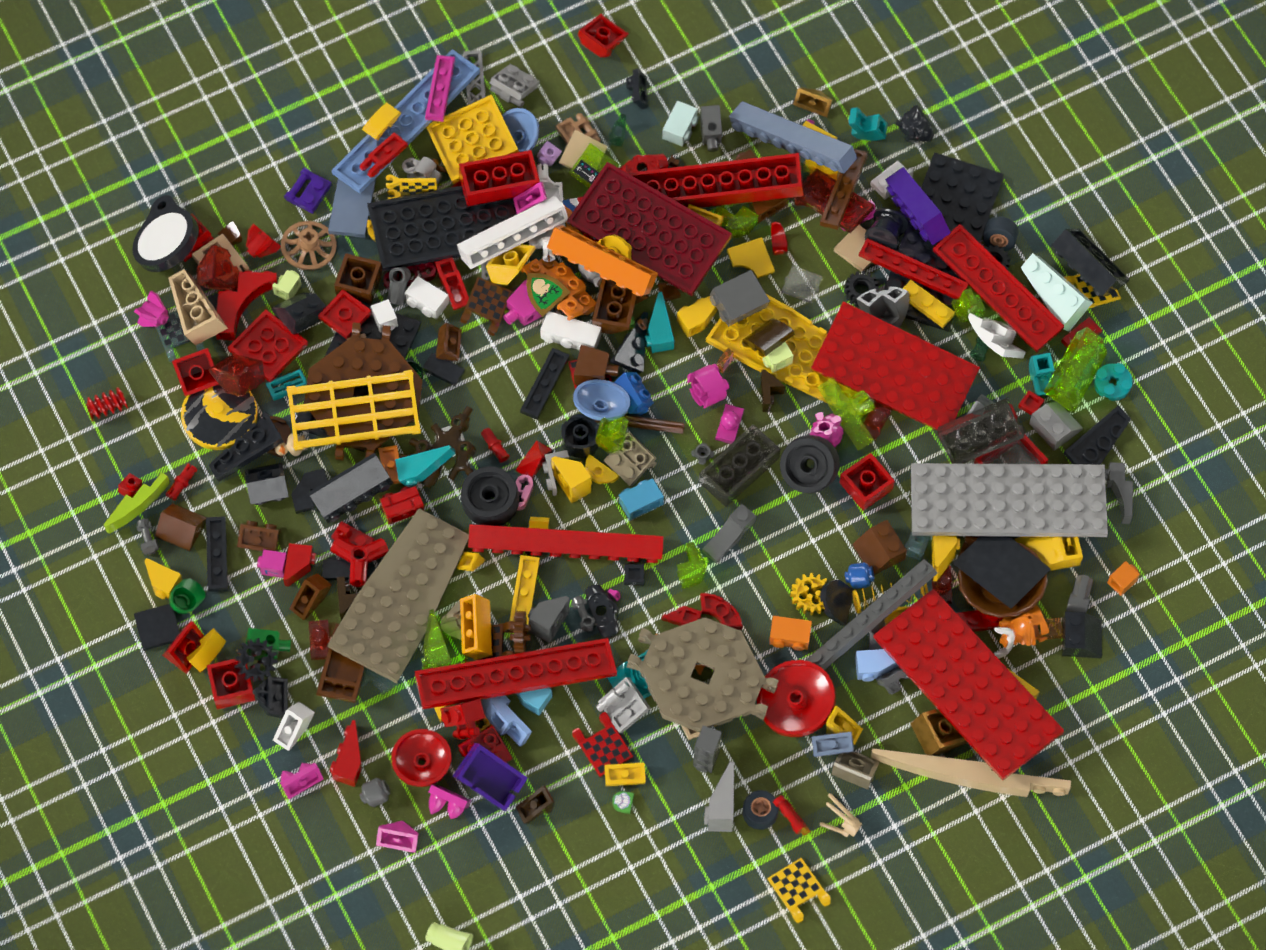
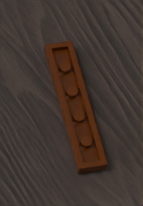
M854 149L857 159L844 174L839 173L820 220V226L839 229L867 160V152Z

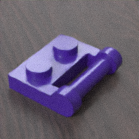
M303 168L300 172V177L291 190L286 192L284 199L313 214L332 184L330 181L312 173L309 169ZM306 179L310 180L300 198L296 197Z

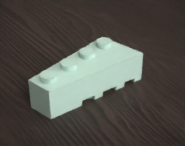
M1032 253L1021 267L1049 311L1064 325V330L1070 331L1093 302L1038 255Z

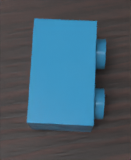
M652 478L641 481L633 488L624 489L619 494V504L629 521L664 505V496Z

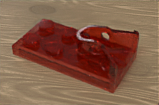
M816 168L803 182L804 196L794 197L795 205L808 206L823 215L836 180ZM853 192L840 227L851 233L874 210V205Z

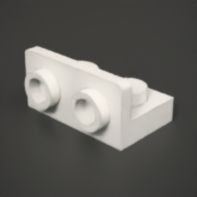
M896 161L874 178L870 185L884 199H887L891 195L886 189L888 185L885 179L904 166L899 161ZM909 168L908 170L906 169V171H907V172L911 175V177H912V176H913V169H912V168Z

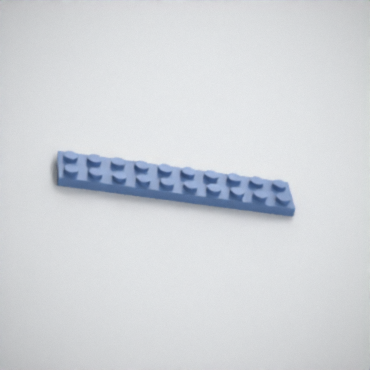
M453 49L446 55L455 57L447 105L480 73V68ZM434 68L394 107L401 114L391 128L388 126L378 141L367 134L332 169L334 176L361 194L389 165L387 164L383 169H380L377 175L370 178L367 174L375 163L372 162L371 166L364 171L359 168L368 155L394 132L409 145L432 122L425 119Z

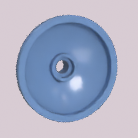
M523 108L511 109L502 114L519 152L532 150L539 136V124L536 117Z
M606 380L585 381L576 387L573 395V402L576 408L585 416L598 421L619 419L628 412L630 407L628 393L621 386Z

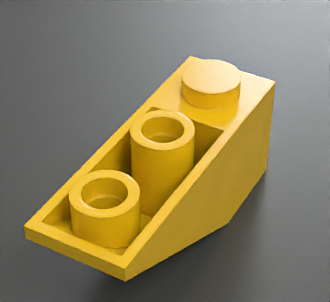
M710 296L700 298L694 304L684 306L677 312V322L689 338L703 331L718 309L712 305Z

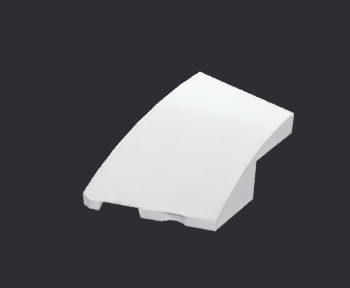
M973 313L969 314L968 319L972 327L988 347L1002 357L1024 358L1026 352L1012 344L1016 335L1014 329L1003 322L986 317L981 319Z

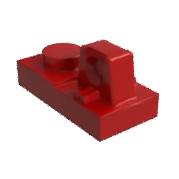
M343 521L340 522L331 535L333 540L340 536L356 546H364L374 541V538Z

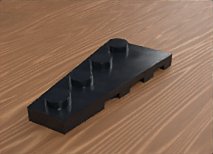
M1118 405L1065 450L1063 454L1072 464L1101 465L1131 418Z
M267 412L261 415L262 418L256 424L253 423L249 427L247 433L242 437L239 436L231 448H226L209 464L218 482L284 442Z

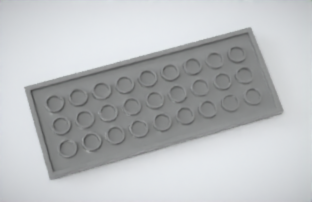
M911 463L912 536L1107 537L1105 465Z

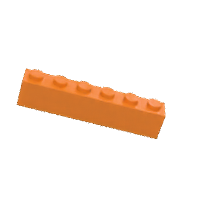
M563 225L554 227L547 248L551 249L553 254L563 255L568 258L569 262L579 263L584 266L585 270L589 272L595 271L600 274L601 278L605 280L611 279L616 282L617 286L628 288L637 296L650 294L658 275L657 272Z

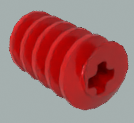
M119 387L116 388V394L109 390V396L102 392L101 399L97 395H94V401L90 397L87 398L86 406L92 421L94 420V415L101 419V413L107 417L108 410L115 414L116 408L120 412L123 411V405L128 409L123 392Z

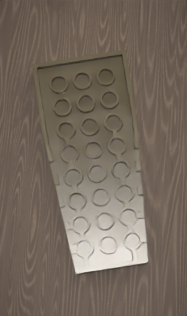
M418 509L355 597L327 647L397 684L425 636L469 540V534L422 509Z

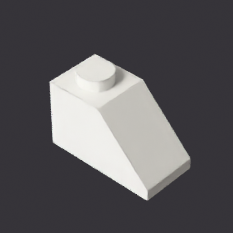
M300 702L288 708L273 741L286 750H291L308 728L315 712Z

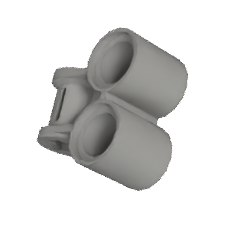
M423 157L421 161L408 158L402 164L403 170L407 173V178H436L437 184L442 178V175L435 170L436 163L430 158Z

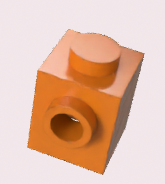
M1125 561L1109 576L1107 583L1122 596L1138 581L1140 574L1134 565Z

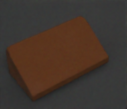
M447 322L439 328L436 350L437 359L459 360L462 329Z

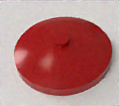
M791 660L777 665L767 673L765 678L779 680L775 693L761 688L757 704L768 706L763 721L770 729L787 737H803L816 732L826 724L836 704V691L831 678L823 668L810 661Z

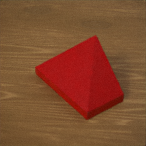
M536 440L516 468V472L521 475H529L533 479L542 467V462H545V454H550L553 450Z

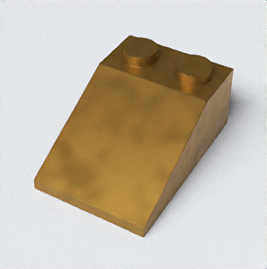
M938 709L924 712L910 723L926 755H941L968 743Z

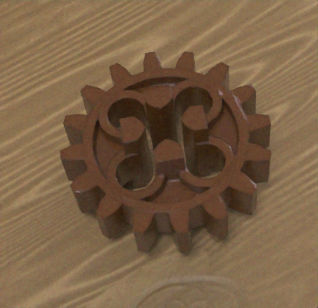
M516 611L514 624H510V630L513 631V634H510V640L514 641V652L518 654L526 652V643L531 640V635L527 634V631H531V625H527L526 611Z

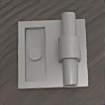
M509 64L491 78L490 84L492 86L490 90L498 94L504 101L513 103L521 108L524 105L522 99L539 86L540 81L532 75L521 71L518 67Z
M626 677L602 697L596 706L598 711L602 712L604 710L608 714L619 733L626 731L651 709L630 677Z

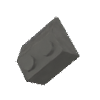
M563 596L539 602L536 608L532 607L528 614V623L531 625L530 633L551 643L570 612L569 597Z

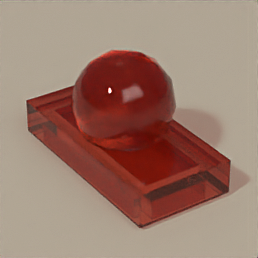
M875 401L859 433L876 441L893 409Z
M951 566L947 567L938 581H933L932 578V589L934 588L947 604H952Z
M328 620L309 621L311 660L326 659L329 650L327 646L330 641Z

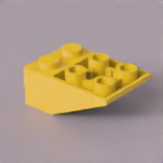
M1021 536L1015 538L1016 542L1022 543L1036 552L1041 561L1051 570L1077 567L1082 562L1083 555L1078 537Z

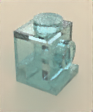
M911 531L905 545L907 550L906 556L921 561L931 536H912Z

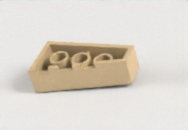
M185 269L168 277L184 335L194 345H198L228 329L197 281Z

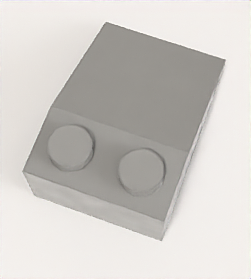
M734 762L728 764L709 799V806H705L704 825H708V831L732 832Z

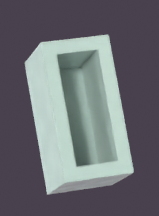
M677 101L663 128L662 139L683 146L685 140L688 141L690 139L692 126L695 127L698 123L697 108Z

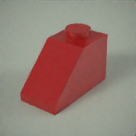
M289 543L283 577L285 586H291L311 571L312 564L316 563V553H314L311 545Z

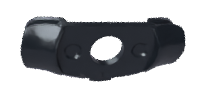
M601 585L589 586L585 590V594L601 636L604 638L616 636L619 632L617 622L619 621L618 606L616 602H613ZM605 606L607 608L606 614L603 616L597 615V607Z

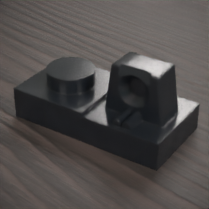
M637 68L632 70L633 76L626 78V88L629 91L633 90L631 94L633 103L641 109L648 108L647 76Z

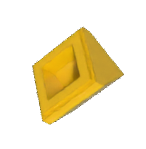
M530 516L529 528L549 529L550 518Z

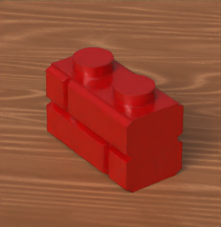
M416 486L403 487L400 492L395 494L387 493L379 499L388 525L414 516L418 509L425 511Z

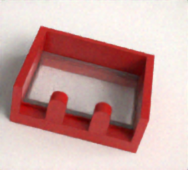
M1019 428L1014 431L1010 430L1004 435L1002 440L999 442L995 441L987 451L978 453L974 458V464H1048V458Z

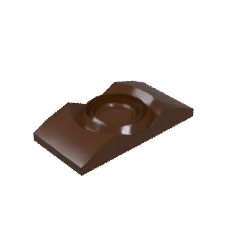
M336 623V625H335L333 634L335 633L336 629H337L338 626H339V624H337V623ZM329 648L316 694L318 696L356 703L365 667Z

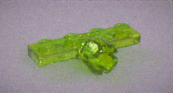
M834 377L817 387L833 413L841 417L842 421L840 424L858 451L875 441L862 421L863 416L875 407L865 391L861 390L852 397H846Z

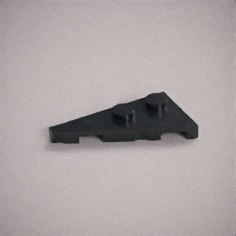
M645 311L636 319V324L629 330L623 339V343L618 347V352L610 360V363L619 365L632 372H637V374L642 373L644 370L645 336L647 333V329L643 331L637 321L644 318L648 320V313Z

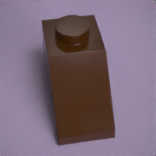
M318 573L306 578L289 609L302 620H306L325 599L332 584Z

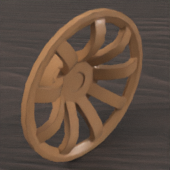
M298 222L290 226L281 239V251L284 258L289 264L299 269L315 270L322 268L333 259L336 253L337 245L334 234H329L328 228L318 222ZM308 225L301 232L297 229V227ZM312 225L319 227L323 230L320 233H317L314 229H312ZM293 231L299 238L291 240L287 236ZM327 233L331 241L325 242L320 240V238ZM285 243L290 245L298 244L294 249L286 252ZM320 246H332L330 254L325 253ZM302 250L298 262L291 259L290 256ZM315 250L325 258L324 261L318 264L315 258ZM307 252L310 254L312 265H303Z

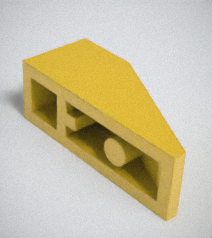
M932 536V567L937 571L933 581H938L955 558L956 550L960 549V538H957V536Z

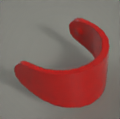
M780 222L771 223V242L774 255H783L788 252L785 230Z

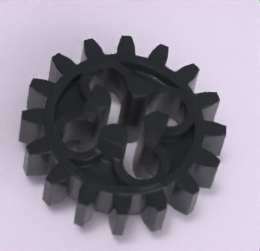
M259 638L255 639L254 643L252 639H249L247 644H240L242 649L235 651L239 656L234 657V660L238 661V664L234 667H240L241 669L238 674L244 673V679L247 680L251 677L252 682H255L257 677L260 681H263L264 675L267 678L270 677L269 671L276 670L272 665L278 663V660L273 659V656L277 655V652H271L273 646L267 647V641L265 640L260 643ZM248 649L252 651L251 656L247 655ZM262 650L265 651V657L259 658L256 664L250 666V670L246 669V663L254 661V657L261 655ZM260 664L264 665V667H265V670H264V671H261V670L259 669V668H260Z

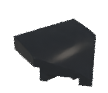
M270 676L252 692L267 716L283 718L288 709V679Z

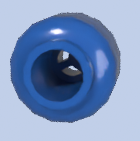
M866 562L851 564L848 572H845L846 583H850L853 589L870 587L871 582H874L872 566L869 567Z

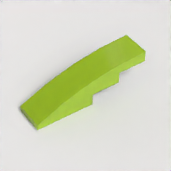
M161 472L151 487L143 484L133 498L126 495L104 523L106 532L110 534L144 512L169 486L168 476Z

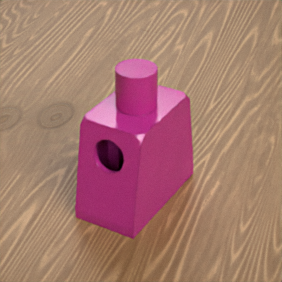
M527 280L507 300L509 312L503 317L510 325L518 319L525 326L542 317L530 302L527 293Z

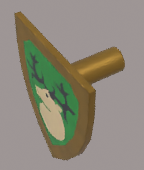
M528 273L526 284L530 302L542 317L571 293L559 280L541 273Z

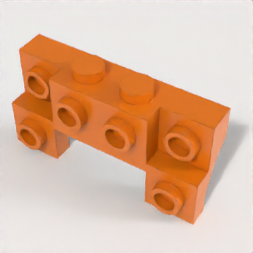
M548 255V262L544 261L543 258L539 261L534 259L522 267V273L525 272L527 275L528 273L549 275L559 280L571 292L557 306L558 310L561 309L568 316V321L580 315H589L595 311L596 301L586 292L585 283L563 262L560 264L556 260L550 262V255Z

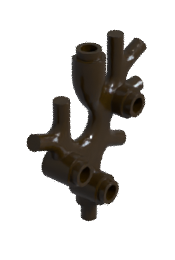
M468 406L465 407L462 414L459 413V415L451 419L452 427L448 431H443L437 423L431 426L437 437L435 443L432 444L424 439L419 441L413 437L409 441L410 445L416 447V454L448 445L454 448L456 451V462L448 475V478L453 481L459 471H464L467 476L473 472L468 459L475 455L476 448L469 441H461V433L468 430L469 416L473 411ZM400 454V455H399V458L406 457V456H410V455H408V454ZM442 466L424 481H421V484L430 489L432 486H435L440 477Z

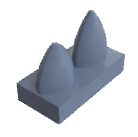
M852 732L812 737L814 757L854 752Z

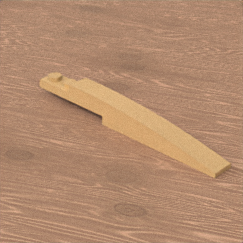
M873 748L871 752V758L881 763L932 779L990 792L1028 797L1030 790H1033L1035 793L1052 792L1056 796H1064L1069 793L1071 788L1070 780L1011 774L1002 781L994 771H991V767L986 762Z

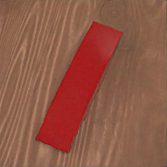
M453 257L433 262L445 293L448 294L453 310L465 307L469 296Z

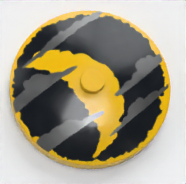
M219 378L221 384L186 396L183 402L181 419L184 430L189 438L201 447L211 450L229 449L234 445L235 440L239 436L242 437L249 431V427L253 423H257L258 409L253 394L243 384L232 379Z

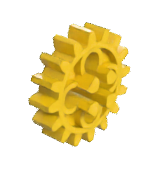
M810 573L809 577L803 574L802 580L797 578L796 584H792L791 589L793 591L790 593V597H793L792 604H797V610L802 608L803 614L807 611H810L811 615H813L814 611L821 614V608L824 610L825 608L823 601H820L821 591L818 589H822L823 585L827 583V579L821 580L820 574L816 577H813V573ZM805 584L811 585V594H808L809 587ZM815 594L814 601H815L816 603H818V604H813V602H812L813 596H812V595Z

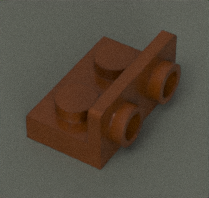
M247 520L246 523L240 524L237 547L258 551H277L279 534L282 529H277V525L266 523L265 526H259L258 522Z

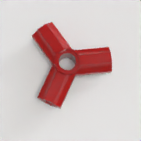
M339 536L338 538L336 537L330 548V552L350 562L349 584L354 587H362L367 582L368 563L385 556L389 551L385 540L382 538L364 546H356Z

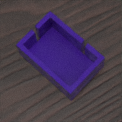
M474 743L453 774V777L503 811L507 810L516 797L509 793V791L512 790L518 793L528 779L478 743Z

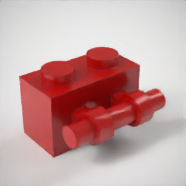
M481 699L440 708L441 719L445 727L456 726L457 728L452 733L454 738L460 740L479 735L480 729L476 727L475 721L485 718Z

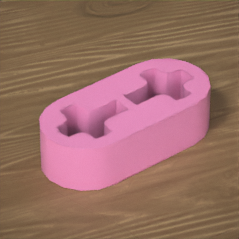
M521 475L515 482L522 501L519 502L517 510H523L526 507L532 493L534 484L529 475ZM528 481V485L522 490L521 483Z

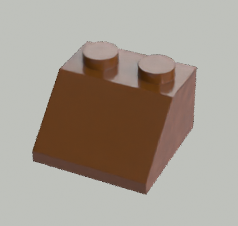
M888 520L871 527L852 544L861 561L866 562L869 567L872 566L874 575L905 560L907 553L906 548Z

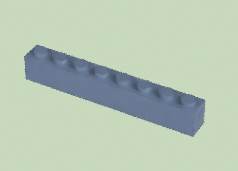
M743 101L729 115L731 125L736 131L744 132L750 137H756L765 143L773 144L777 148H783L791 154L799 153L804 159H809L818 165L829 167L833 171L844 174L857 159L852 145Z

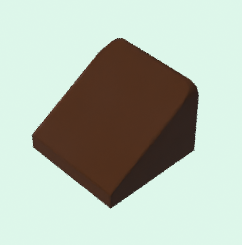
M234 221L218 232V236L223 233L232 246L242 242V236Z

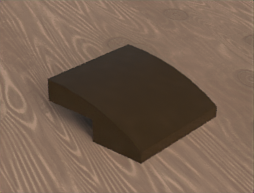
M772 318L744 338L743 341L754 351L759 350L766 356L795 334L794 330L788 325Z

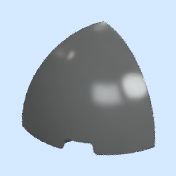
M888 287V290L878 291L875 288L863 293L856 300L862 311L900 328L908 311L909 292L898 287Z

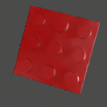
M265 310L228 346V351L271 383L308 346V341L298 333L293 335L281 320Z

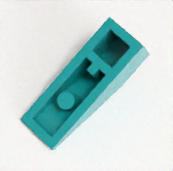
M658 292L648 327V336H645L646 345L651 348L652 353L674 349V338L662 292Z
M448 445L395 459L399 482L407 487L417 485V482L424 481L456 454L455 449Z

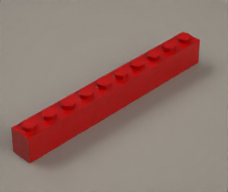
M470 524L468 548H473L472 552H484V549H492V553H503V550H511V554L523 555V551H531L530 555L542 556V552H548L551 557H561L562 553L569 554V558H581V555H589L588 559H600V556H608V560L619 561L620 557H627V561L639 562V558H645L648 563H658V559L662 560L664 536Z

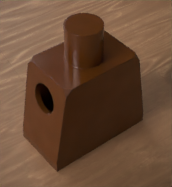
M581 345L574 372V385H580L589 380H606L607 375L618 377L620 366L610 364L609 353Z

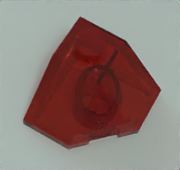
M215 244L210 247L197 266V285L208 289L237 291L240 271L237 266H233L228 249Z

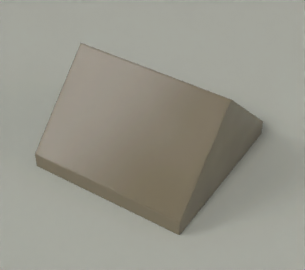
M855 751L839 754L834 762L831 775L869 789L880 762Z

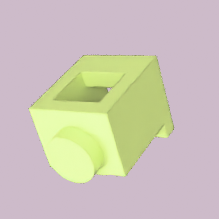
M287 270L284 275L279 277L277 284L274 283L272 287L275 295L288 300L295 296L302 284L297 272Z
M786 342L762 358L764 365L770 368L772 373L793 364V354Z

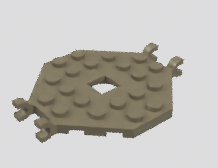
M705 617L657 635H653L645 628L641 629L638 642L649 644L650 647L644 661L638 656L630 654L627 667L640 671L648 685L653 700L656 701L660 709L659 712L663 719L699 733L703 725L709 728L715 725L719 726L733 721L734 718L742 715L744 717L752 714L764 720L768 706L763 704L756 705L755 702L761 688L775 693L779 680L765 678L742 631ZM701 664L714 670L709 684L691 678L695 665Z

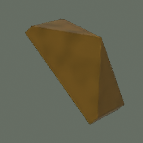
M799 87L793 105L827 117L833 100L821 90Z

